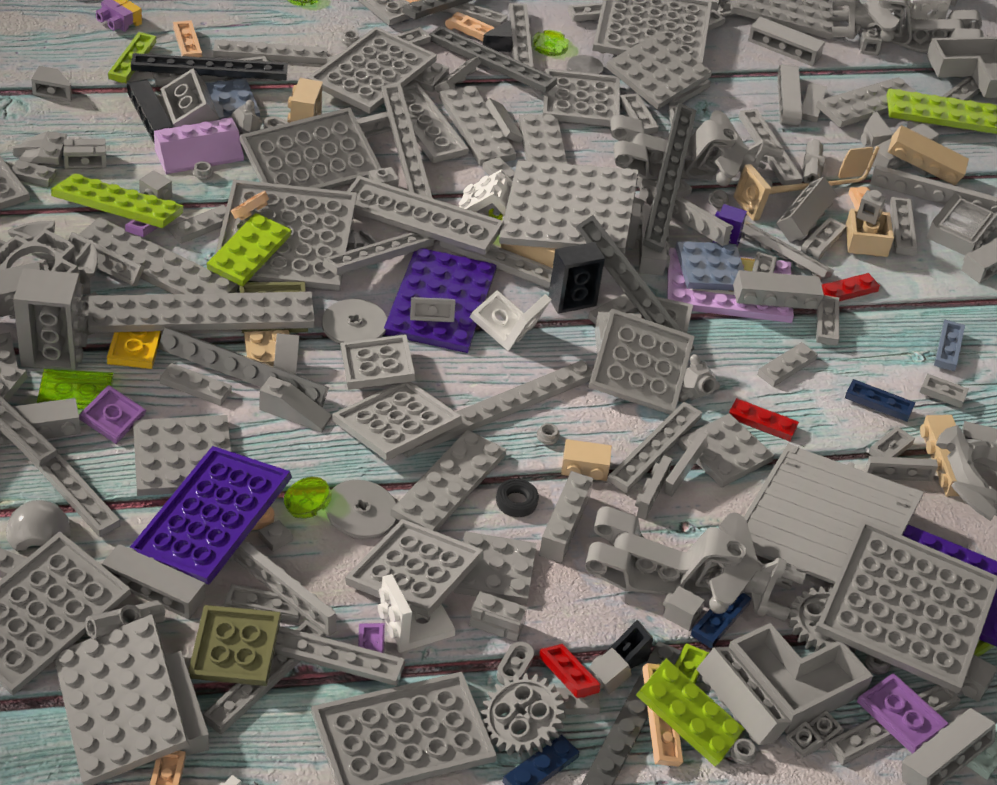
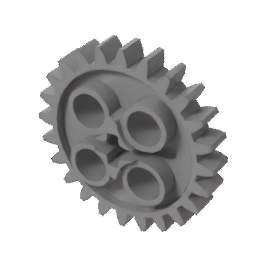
M820 586L819 592L814 588H811L809 593L802 591L801 597L796 596L795 602H792L788 619H790L789 627L793 628L792 635H799L798 642H807L806 649L813 646L816 652L836 642V640L815 631L833 589L832 587H830L828 592H825L822 586ZM846 645L850 651L856 652L855 648Z
M527 673L524 674L522 680H519L515 674L511 683L505 678V686L501 687L496 684L497 692H488L491 701H483L486 710L480 711L492 746L496 745L500 752L506 748L509 756L512 755L514 750H516L519 757L522 756L524 750H527L529 755L532 756L533 748L535 747L542 752L543 743L551 746L552 743L549 738L551 736L559 737L556 728H564L561 720L566 718L563 711L566 706L561 701L563 699L560 691L557 692L554 684L549 685L547 678L540 682L537 674L533 676L532 680L529 679ZM530 695L527 699L520 700L523 696ZM510 712L507 716L500 717L503 713ZM546 712L544 716L537 717L539 713ZM526 729L524 733L517 735L518 731Z

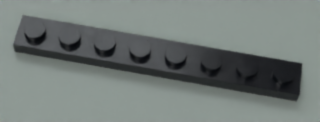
M133 53L131 71L183 75L194 68L199 76L280 81L287 80L288 63Z

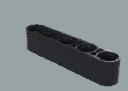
M147 79L127 82L128 96L154 143V131L173 128V125Z

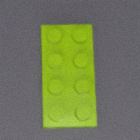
M255 213L207 262V269L243 287L291 236V229Z
M667 658L636 694L641 701L714 766H717L745 729Z

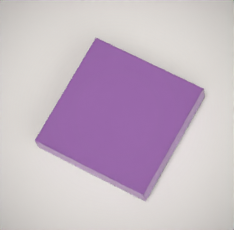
M108 385L79 414V420L117 444L133 428V423L136 420H140L146 414V409Z

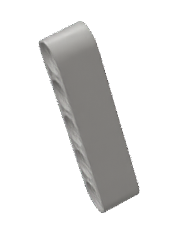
M780 64L777 75L780 124L800 126L802 105L799 67Z

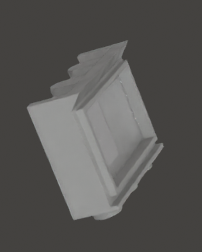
M955 192L932 220L927 238L966 255L980 248L983 241L986 242L991 232L995 231L997 227V212L994 214L985 208L959 198Z

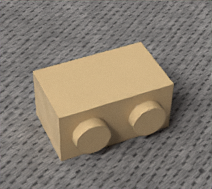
M566 439L561 475L569 476L570 472L573 471L592 477L594 480L607 481L612 445Z

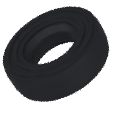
M509 479L498 487L496 503L498 508L506 515L525 517L532 514L538 505V491L532 483L526 480ZM512 493H519L526 497V501L516 503L511 501L508 496Z

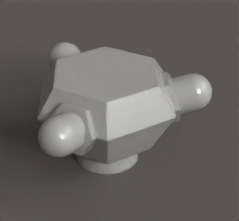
M252 100L246 101L244 105L236 109L228 117L233 119L238 128L239 136L260 130L261 118L255 114L254 102Z
M693 354L690 357L691 365L686 369L682 391L678 398L679 402H685L687 399L692 401L709 395L720 388L714 373L705 362L702 363L697 354Z

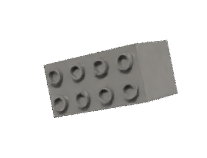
M23 268L13 298L21 367L76 372L78 363H82V348L87 346V334H84L86 317H82L85 309V301L81 300L84 286L83 283H80L79 273Z

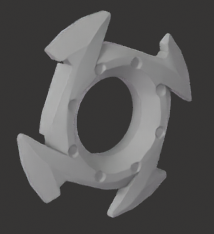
M37 221L8 230V234L13 238L0 247V270L10 268L17 259L34 252H45L55 258V264L51 271L79 273V278L87 276L89 279L95 276L98 265L97 250L93 241L88 240L82 250L77 253L72 243L55 234V221ZM15 315L9 316L10 319H15Z
M958 425L949 427L938 436L936 446L950 451L947 457L957 480L952 484V488L976 512L991 521L994 515L997 516V490L985 482L975 469L974 464H983L997 472V439L996 443L966 439Z

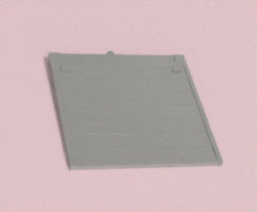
M788 443L744 518L748 524L756 555L775 561L777 557L784 559L790 565L806 569V574L835 584L862 519L903 536L924 492L854 468L855 464L852 462L845 465Z

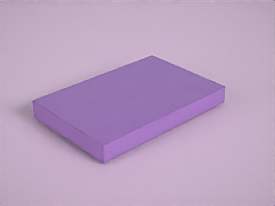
M894 673L860 695L857 700L859 705L912 754L924 742L932 739L942 728H946L949 725L946 720Z

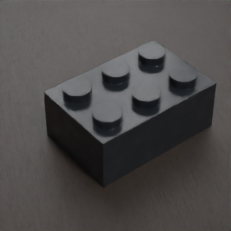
M595 242L555 249L548 297L552 299L551 303L558 314L597 306L605 257Z

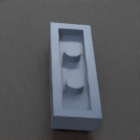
M944 320L934 366L955 371L965 329L964 324Z

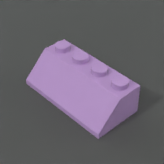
M232 118L154 131L155 152L166 174L193 170L194 165L201 161L208 162L211 166L244 161L238 128Z

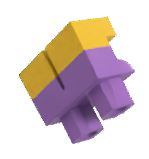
M104 0L101 2V9L96 11V19L100 23L107 21L109 28L113 31L121 29L126 32L129 25L133 24L137 27L142 24V8L129 0Z

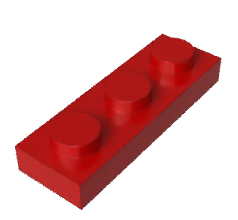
M870 273L822 284L824 295L838 297L839 302L878 292L880 287Z
M736 398L729 411L739 423L791 442L799 424V421Z
M563 644L540 649L539 658L576 698H584L600 693V683Z

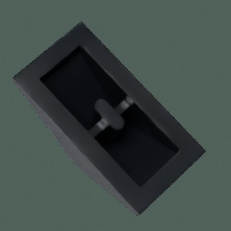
M508 20L484 33L483 45L498 52H511V22Z
M636 620L607 651L613 648L629 664L631 669L648 661L653 637L641 622Z

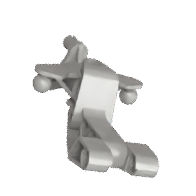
M832 0V6H849L847 10H831V15H838V17H831L833 21H847L849 23L848 26H832V38L848 37V39H854L861 28H876L877 31H880V37L885 42H892L918 52L928 53L932 38L984 37L983 31L980 30L982 27L981 14L977 10H953L947 19H913L910 16L909 0H867L863 4L860 0ZM903 7H906L905 25L902 26L904 13Z
M716 110L712 113L710 119L704 121L690 137L681 179L712 176L720 169L716 176V182L720 186H727L731 183V179L736 177L738 172L742 174L744 165L752 164L756 170L758 167L764 169L766 164H763V162H768V157L765 155L781 159L784 149L781 146L769 144L768 141L760 139L751 147H747L726 114ZM625 115L613 116L610 120L611 134L613 138L619 140L614 144L613 148L615 164L623 169L638 170V176L644 179H658L668 140L645 134L642 120ZM764 178V180L771 187L772 179Z
M602 507L597 512L594 531L597 535L609 540V543L614 546L602 542L592 543L589 546L585 568L589 573L624 591L668 595L669 593L673 594L678 586L694 594H713L709 601V607L716 614H722L727 611L728 607L733 604L737 597L746 592L751 595L755 614L763 617L768 615L783 622H786L789 616L790 607L770 601L769 597L774 585L790 590V584H793V581L801 585L806 576V569L786 563V560L778 557L775 561L768 564L758 561L747 521L738 513L728 514L719 525V529L714 527L708 528L687 552H682L645 539L640 531L638 517L612 507Z

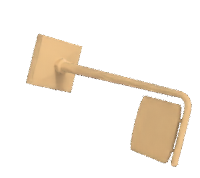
M877 146L875 150L873 147L850 149L843 160L838 177L840 179L862 177L828 181L831 186L863 181L871 170L879 147ZM752 164L744 165L733 197L747 211L748 216L755 221L760 220L769 194L804 190L809 183L770 187Z

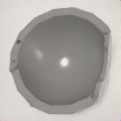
M32 500L24 503L11 514L6 527V538L14 550L26 551V548L32 545L43 546L58 532H61L70 539V522L68 516L58 505L44 500Z

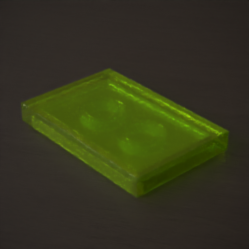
M44 369L37 403L75 398L77 409H85L108 385L112 387L113 372Z

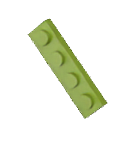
M138 32L108 72V79L127 84L135 71H131L132 54H148L156 44V36Z

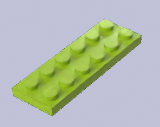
M888 88L886 95L890 118L997 134V105Z
M72 174L51 188V196L160 228H164L183 213L184 205L177 204L175 201L159 199L155 195H145L133 189H124L116 184L103 183L99 179H89L81 174Z

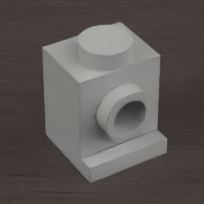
M871 28L867 30L862 29L859 40L861 54L879 55L882 44L880 31H875ZM866 45H873L874 48L866 47Z
M867 190L861 199L856 217L875 225L882 215L886 197L882 196L878 190Z

